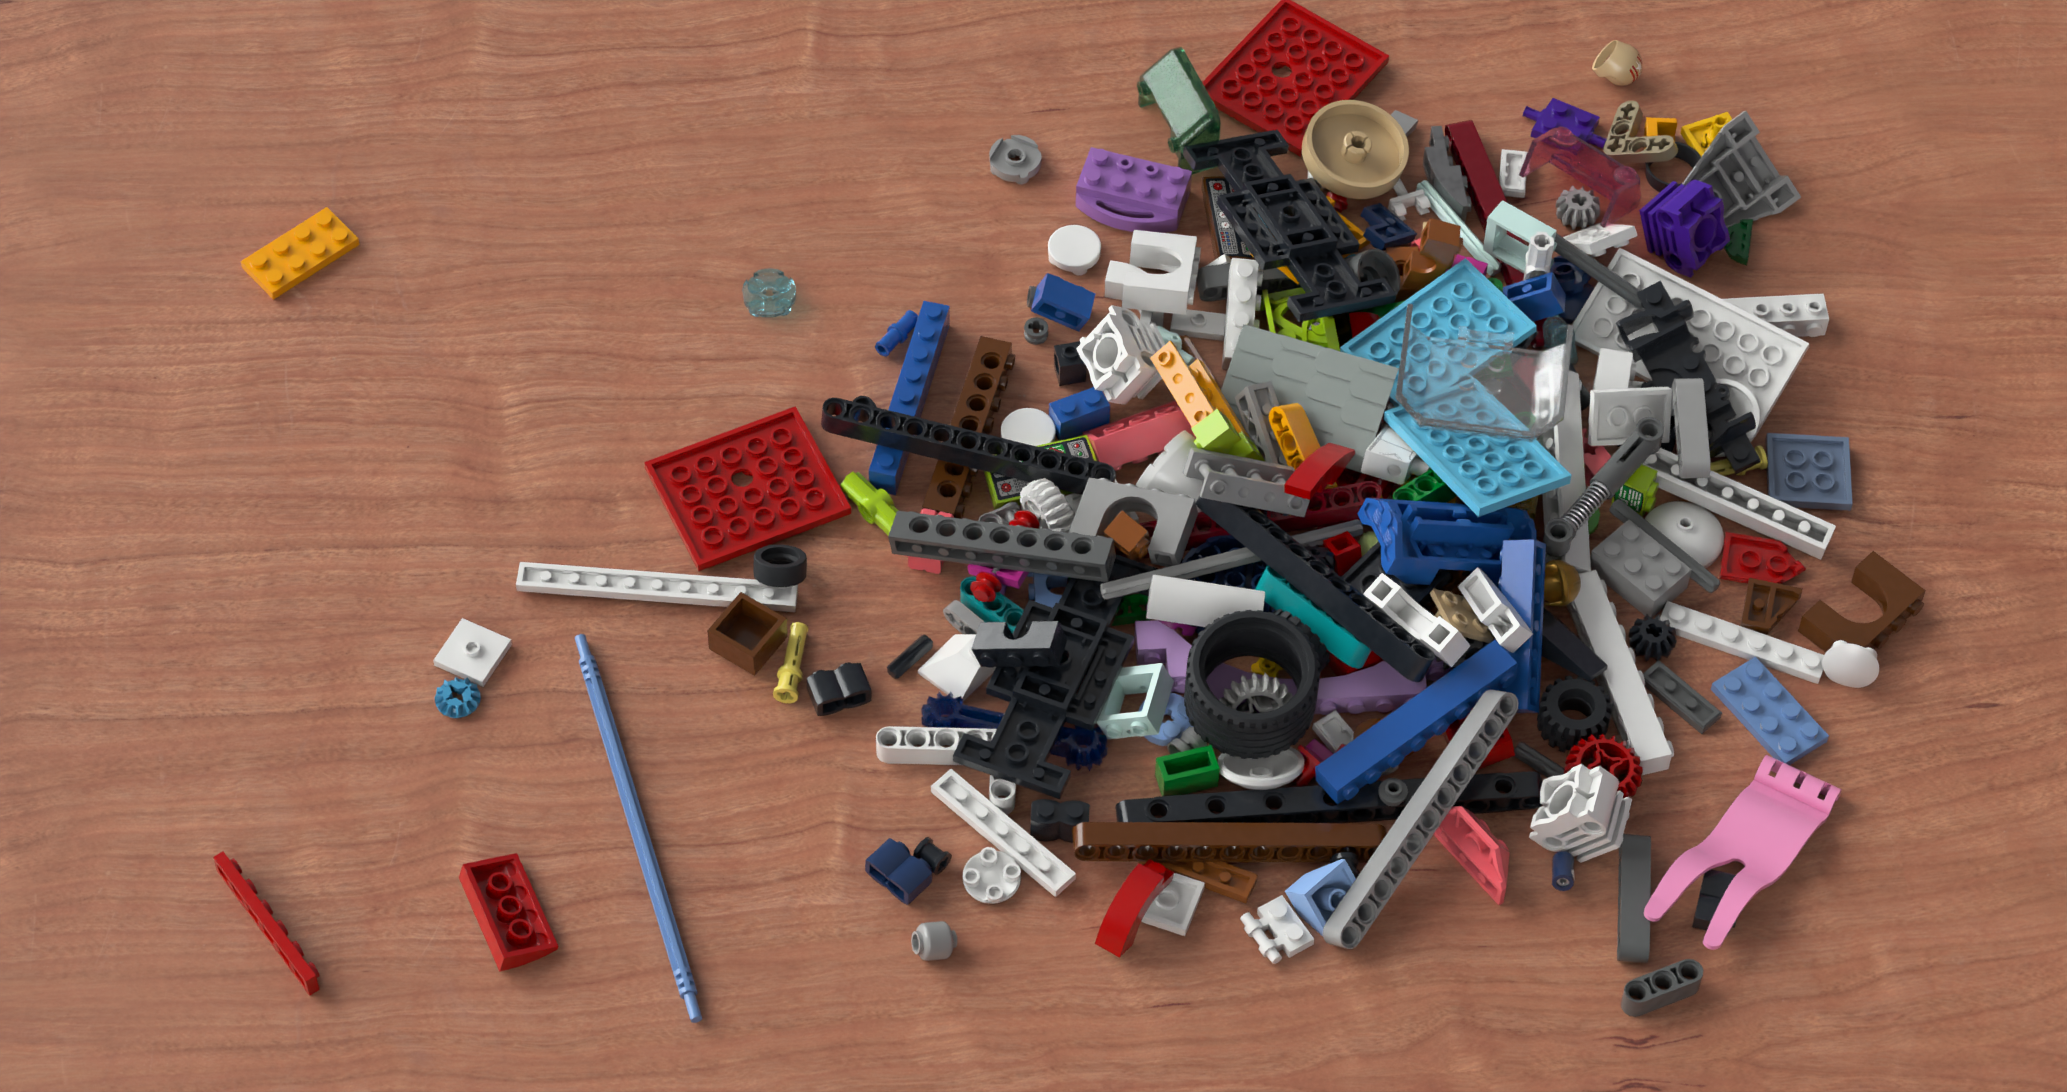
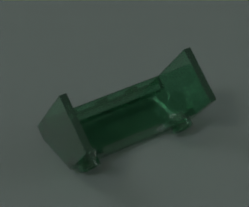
M1182 47L1171 49L1140 76L1139 82H1137L1139 93L1138 105L1141 108L1154 103L1157 104L1171 130L1168 146L1170 151L1176 153L1178 157V167L1192 171L1193 175L1215 167L1194 171L1183 156L1184 146L1219 140L1220 116Z

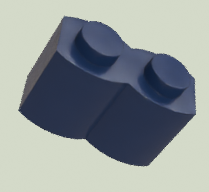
M889 838L865 860V871L880 885L886 887L898 900L906 905H909L932 883V869L930 865L923 859L911 856L908 847L900 841L896 842Z

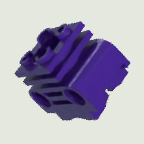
M1692 180L1686 186L1683 184L1678 186L1677 182L1673 181L1639 210L1647 251L1650 253L1655 251L1658 256L1663 254L1666 264L1672 270L1691 278L1694 275L1693 270L1697 271L1705 264L1712 253L1717 250L1721 251L1730 241L1729 231L1724 222L1723 199L1715 197L1712 185Z

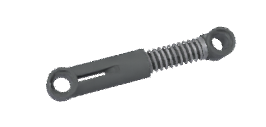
M1653 417L1641 419L1636 425V430L1590 480V486L1570 506L1561 518L1552 519L1547 522L1543 543L1546 544V552L1549 555L1557 557L1565 555L1570 549L1571 541L1576 536L1577 530H1580V527L1586 523L1589 517L1595 513L1606 499H1611L1650 455L1659 451L1664 427L1658 419ZM1554 536H1559L1561 539H1556Z

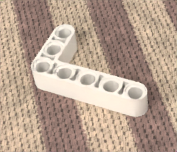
M889 726L877 732L876 753L880 761L889 764L961 765L953 762V754L963 734L966 733L991 742L997 729ZM990 775L989 801L1007 815L1015 807L1016 784Z

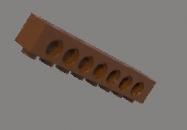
M980 336L950 423L951 426L991 434L994 425L993 413L998 412L1001 405L1000 392L1005 391L1007 388V371L1012 370L1015 363L1016 355L1012 354L1011 342ZM938 460L922 509L935 510L937 513H950L954 518L962 519L965 512L964 499L969 498L972 491L973 483L970 482L972 476L976 477L979 470Z

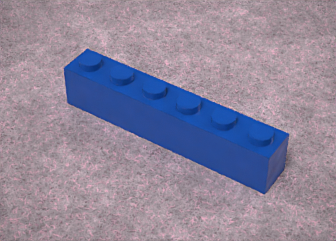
M1535 539L1503 540V548L1500 551L1502 576L1499 578V590L1533 633L1514 653L1505 649L1517 662V677L1507 688L1502 687L1498 691L1510 692L1516 695L1519 703L1516 713H1539L1546 544Z

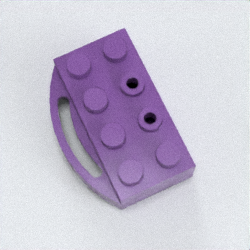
M1091 147L1076 185V207L1092 219L1120 230L1130 232L1141 230L1159 233L1176 231L1191 191L1192 171Z

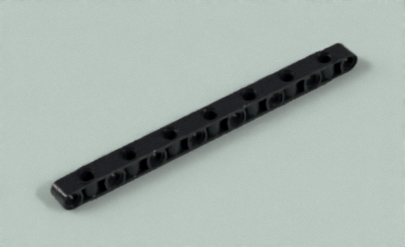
M1535 771L1474 774L1453 806H1462L1473 814L1537 809L1543 806L1540 804L1541 774ZM1425 778L1401 780L1406 784L1408 794L1405 801L1398 806H1388L1380 799L1378 790L1383 781H1375L1372 784L1367 783L1359 789L1353 798L1345 799L1338 805L1320 785L1128 799L1116 804L1117 822L1356 823L1397 820ZM1389 789L1391 792H1397L1395 789ZM1498 791H1504L1506 794L1499 793ZM1327 803H1333L1335 805L1329 806L1327 805ZM1270 807H1276V808H1278V809H1277V810H1272V809H1269V808H1270ZM1212 811H1218L1220 813L1214 814L1212 813ZM1155 815H1161V816H1163V817H1162V818H1156V817H1154V816H1155Z

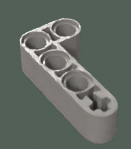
M1674 379L1671 388V416H1675L1680 478H1709L1710 452L1703 379Z

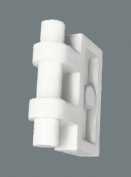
M1283 895L1257 909V915L1260 917L1259 920L1254 919L1250 912L1243 914L1240 918L1245 925V932L1249 937H1253L1259 945V951L1263 957H1268L1272 964H1276L1282 959L1278 952L1282 949L1290 958L1314 945L1313 936ZM1269 930L1275 939H1269L1264 931Z

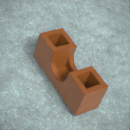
M1432 218L1428 220L1421 233L1420 252L1412 250L1404 264L1402 287L1420 291L1444 274L1446 269H1451L1455 253H1460L1463 245V238L1460 237L1461 226Z

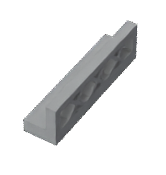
M1269 381L1245 387L1235 397L1247 434L1255 443L1265 462L1288 466L1269 422L1270 410L1273 407L1279 406L1272 382Z

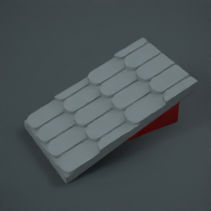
M1243 324L1221 392L1244 427L1235 397L1249 385L1271 381L1279 406L1292 403L1300 404L1305 410L1320 447L1333 443L1354 449L1355 455L1345 469L1362 473L1361 468L1366 449L1380 433L1384 421V412L1388 410L1390 394L1399 368Z

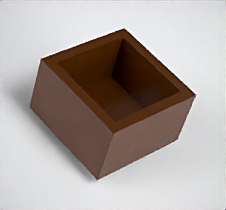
M740 592L707 630L709 649L755 676L788 637L787 618Z

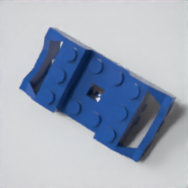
M1366 498L1357 513L1361 523L1372 526L1381 545V565L1385 573L1396 576L1406 584L1430 585L1439 569L1466 570L1472 573L1478 567L1499 588V578L1502 576L1500 551L1503 548V540H1509V538L1510 540H1537L1534 520L1529 517L1526 510L1513 507H1505L1478 517L1466 504Z

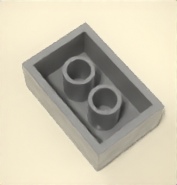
M1631 520L1626 521L1595 547L1590 557L1591 571L1596 570L1600 580L1603 579L1606 585L1644 616L1648 614L1651 618L1665 607L1667 601L1672 602L1687 589L1692 570Z

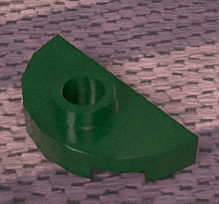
M1742 219L1740 223L1729 226L1727 229L1730 241L1724 246V250L1731 259L1746 266L1749 258L1753 219Z

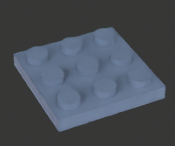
M1766 434L1768 496L1795 508L1851 511L1853 503L1849 437Z

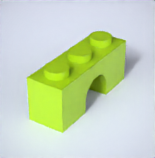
M1218 409L1191 428L1196 436L1194 443L1198 449L1265 461L1255 443L1242 431L1237 433L1231 421Z

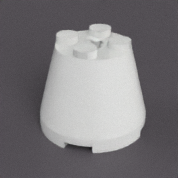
M1186 430L1176 435L1164 447L1165 451L1157 457L1154 463L1149 464L1136 483V486L1150 490L1159 489L1165 493L1175 495L1185 494L1195 498L1196 502L1204 480L1189 478L1183 474L1190 448H1197L1194 443L1196 438Z

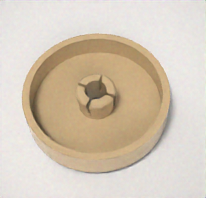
M1342 100L1324 106L1312 117L1302 141V156L1310 174L1325 189L1347 198L1368 199L1380 196L1396 185L1408 160L1409 145L1400 124L1385 110L1363 101Z

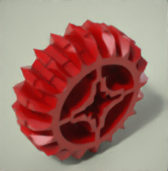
M1603 733L1598 740L1591 734L1588 737V741L1581 739L1577 746L1574 745L1571 748L1570 754L1566 757L1564 774L1569 772L1571 768L1592 758V764H1588L1587 767L1590 770L1601 766L1616 778H1619L1621 774H1625L1626 778L1619 783L1617 791L1624 793L1623 798L1633 797L1636 794L1637 788L1640 787L1643 769L1640 766V757L1634 756V748L1626 749V740L1617 743L1615 735L1608 740Z

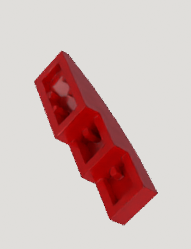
M1328 443L1318 448L1302 462L1286 481L1284 493L1311 500L1316 491L1322 493L1327 484L1333 486L1355 455V450L1333 443Z

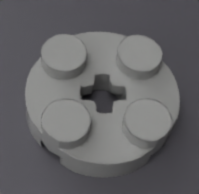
M1011 135V139L1004 141L1001 138L990 149L989 162L991 173L1003 180L1016 182L1020 185L1026 184L1029 178L1035 176L1041 167L1042 156L1038 150V145L1026 136ZM1016 156L1020 157L1019 161H1012L1010 159L1015 158Z

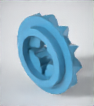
M457 676L451 681L444 680L443 685L437 687L434 697L437 709L445 716L451 718H462L470 715L477 709L481 700L477 684L470 682L468 677L463 680ZM453 691L457 694H462L463 703L461 700L453 698Z

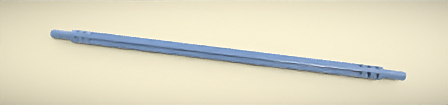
M579 634L575 636V642L580 655L579 665L680 997L685 1001L692 1023H697L702 1020V1015L696 999L698 992L595 656L591 655L586 636Z

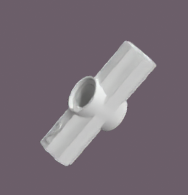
M1537 232L1536 235L1530 238L1529 249L1526 253L1523 281L1550 273L1554 238L1550 237L1547 232Z

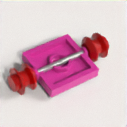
M1017 511L1014 514V520L1009 522V525H1021L1028 528L1039 529L1040 526L1037 517L1030 511ZM973 564L968 565L969 574L976 576V581L972 582L970 589L974 597L982 602L994 601L996 593L1002 588L1001 584L1019 589L1029 573Z

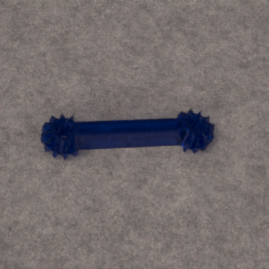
M940 691L937 694V698L929 696L927 704H924L921 709V714L923 715L921 723L923 727L997 729L1004 716V713L963 705L962 697L953 698L951 691L947 696H943ZM1076 725L1075 729L1063 727L1051 751V755L1065 757L1067 766L1076 764L1078 771L1082 766H1086L1090 771L1093 764L1100 766L1102 758L1106 757L1108 753L1106 746L1108 740L1106 735H1102L1100 727L1094 728L1093 731ZM1081 745H1086V746H1088V747L1082 748V747H1079V746H1081Z

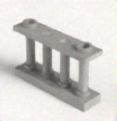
M1193 447L1190 448L1183 474L1189 478L1204 480L1199 495L1201 498L1300 517L1305 516L1310 501L1284 493V484L1295 471L1291 466Z

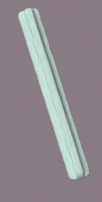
M1427 180L1418 183L1416 191L1424 190V195L1430 201V208L1444 222L1461 226L1460 237L1463 238V246L1476 260L1488 263L1487 273L1490 276L1498 274L1501 271V264L1494 256L1483 251V243Z

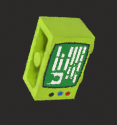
M1642 464L1612 497V503L1620 499L1641 517L1644 516L1645 512L1650 513L1656 502V497L1654 496L1659 487V483L1656 482L1658 471Z

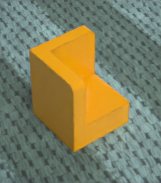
M1646 117L1643 137L1668 135L1673 137L1675 141L1678 125L1677 119Z

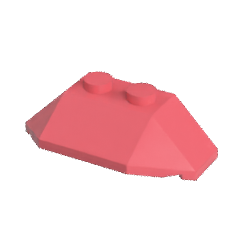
M1452 806L1433 835L1498 905H1501L1504 902L1510 854L1508 847L1502 840L1497 839L1490 832L1485 821L1478 819L1471 811L1462 806Z

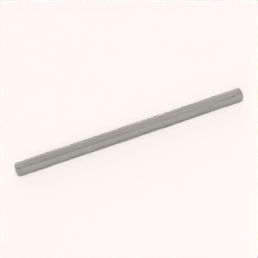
M1356 519L1296 534L1291 537L1304 547L1307 544L1310 546L1323 545V540L1346 531L1353 537L1361 536L1363 534V526ZM1245 547L1102 583L1100 591L1103 598L1108 600L1150 589L1153 575L1187 580L1262 560Z

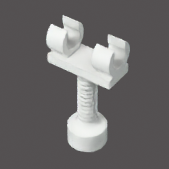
M1399 179L1393 187L1398 197L1390 199L1388 210L1402 221L1406 220L1404 215L1407 214L1406 208L1415 205L1419 215L1429 213L1428 208L1431 205L1428 197L1424 195V190L1421 189L1408 193L1401 179Z

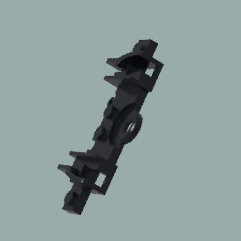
M1661 280L1637 292V297L1645 311L1625 317L1617 321L1616 325L1628 351L1633 353L1632 358L1634 362L1642 360L1652 381L1649 380L1647 383L1644 381L1640 388H1672L1674 379L1702 378L1704 382L1708 432H1713V435L1708 439L1710 459L1724 452L1735 474L1760 463V458L1746 435L1747 432L1756 428L1754 415L1752 412H1748L1726 423L1736 416L1731 402L1727 400L1730 397L1729 388L1723 384L1717 386L1716 379L1705 361V350L1699 353L1692 351L1693 346L1699 344L1698 337L1691 336L1686 321L1694 317L1691 302L1685 300L1674 305ZM1651 323L1657 333L1646 334L1629 340L1627 337Z

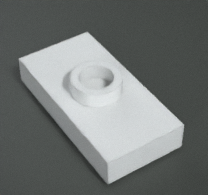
M1502 149L1499 184L1505 196L1525 197L1528 152Z
M1187 309L1186 315H1172L1170 332L1177 333L1179 336L1187 335L1189 337L1223 341L1226 314Z
M1336 710L1315 722L1312 726L1314 732L1333 754L1341 744L1347 745L1353 741V730Z

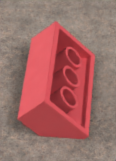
M1176 400L1082 432L1083 436H1088L1096 460L1111 465L1115 471L1122 469V465L1132 461L1133 464L1146 461L1148 455L1154 453L1160 455L1165 451L1164 447L1184 430L1196 438L1191 430L1192 426Z

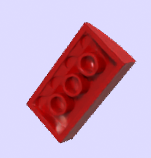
M517 853L462 865L459 880L499 972L528 964L558 950L559 946Z

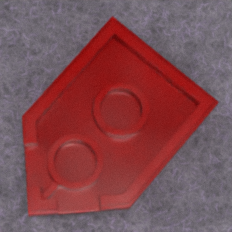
M1731 532L1725 533L1719 579L1748 584L1749 578L1783 584L1806 570L1799 560L1796 561L1782 541Z

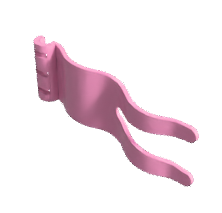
M1766 755L1757 770L1754 780L1735 799L1711 834L1699 845L1684 852L1671 865L1644 909L1645 918L1652 922L1659 921L1685 890L1705 872L1732 861L1741 862L1745 867L1729 884L1703 939V944L1706 948L1711 950L1720 948L1748 902L1758 892L1775 883L1786 872L1809 838L1827 820L1835 801L1840 797L1842 789ZM1771 771L1777 773L1775 778L1769 775ZM1795 782L1801 784L1800 789L1793 787ZM1819 794L1825 795V799H1819Z

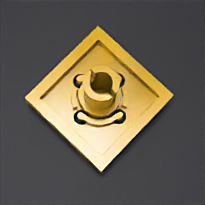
M1728 112L1682 126L1680 134L1687 145L1695 149L1700 157H1702L1722 127L1730 122L1732 118Z

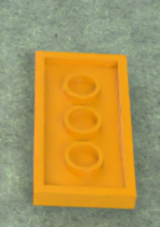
M326 207L243 259L241 266L274 300L359 246V238Z

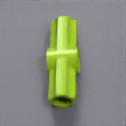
M851 472L841 483V490L858 506L860 514L868 523L873 524L875 522L889 535L896 513L899 511L894 506L892 498L884 489L877 490L859 472Z

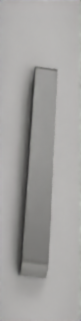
M1487 690L1483 693L1323 928V938L1326 943L1346 949H1353L1360 943L1516 714L1519 704L1516 695L1497 690Z

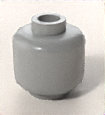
M944 921L921 923L916 931L912 933V949L915 954H918L925 961L947 959L952 954L953 948L957 946L956 932L951 930L950 926Z

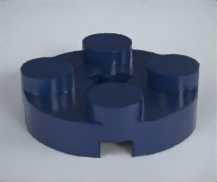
M1554 257V263L1550 272L1554 273L1564 292L1579 293L1583 291L1584 284L1591 279V276L1564 257Z

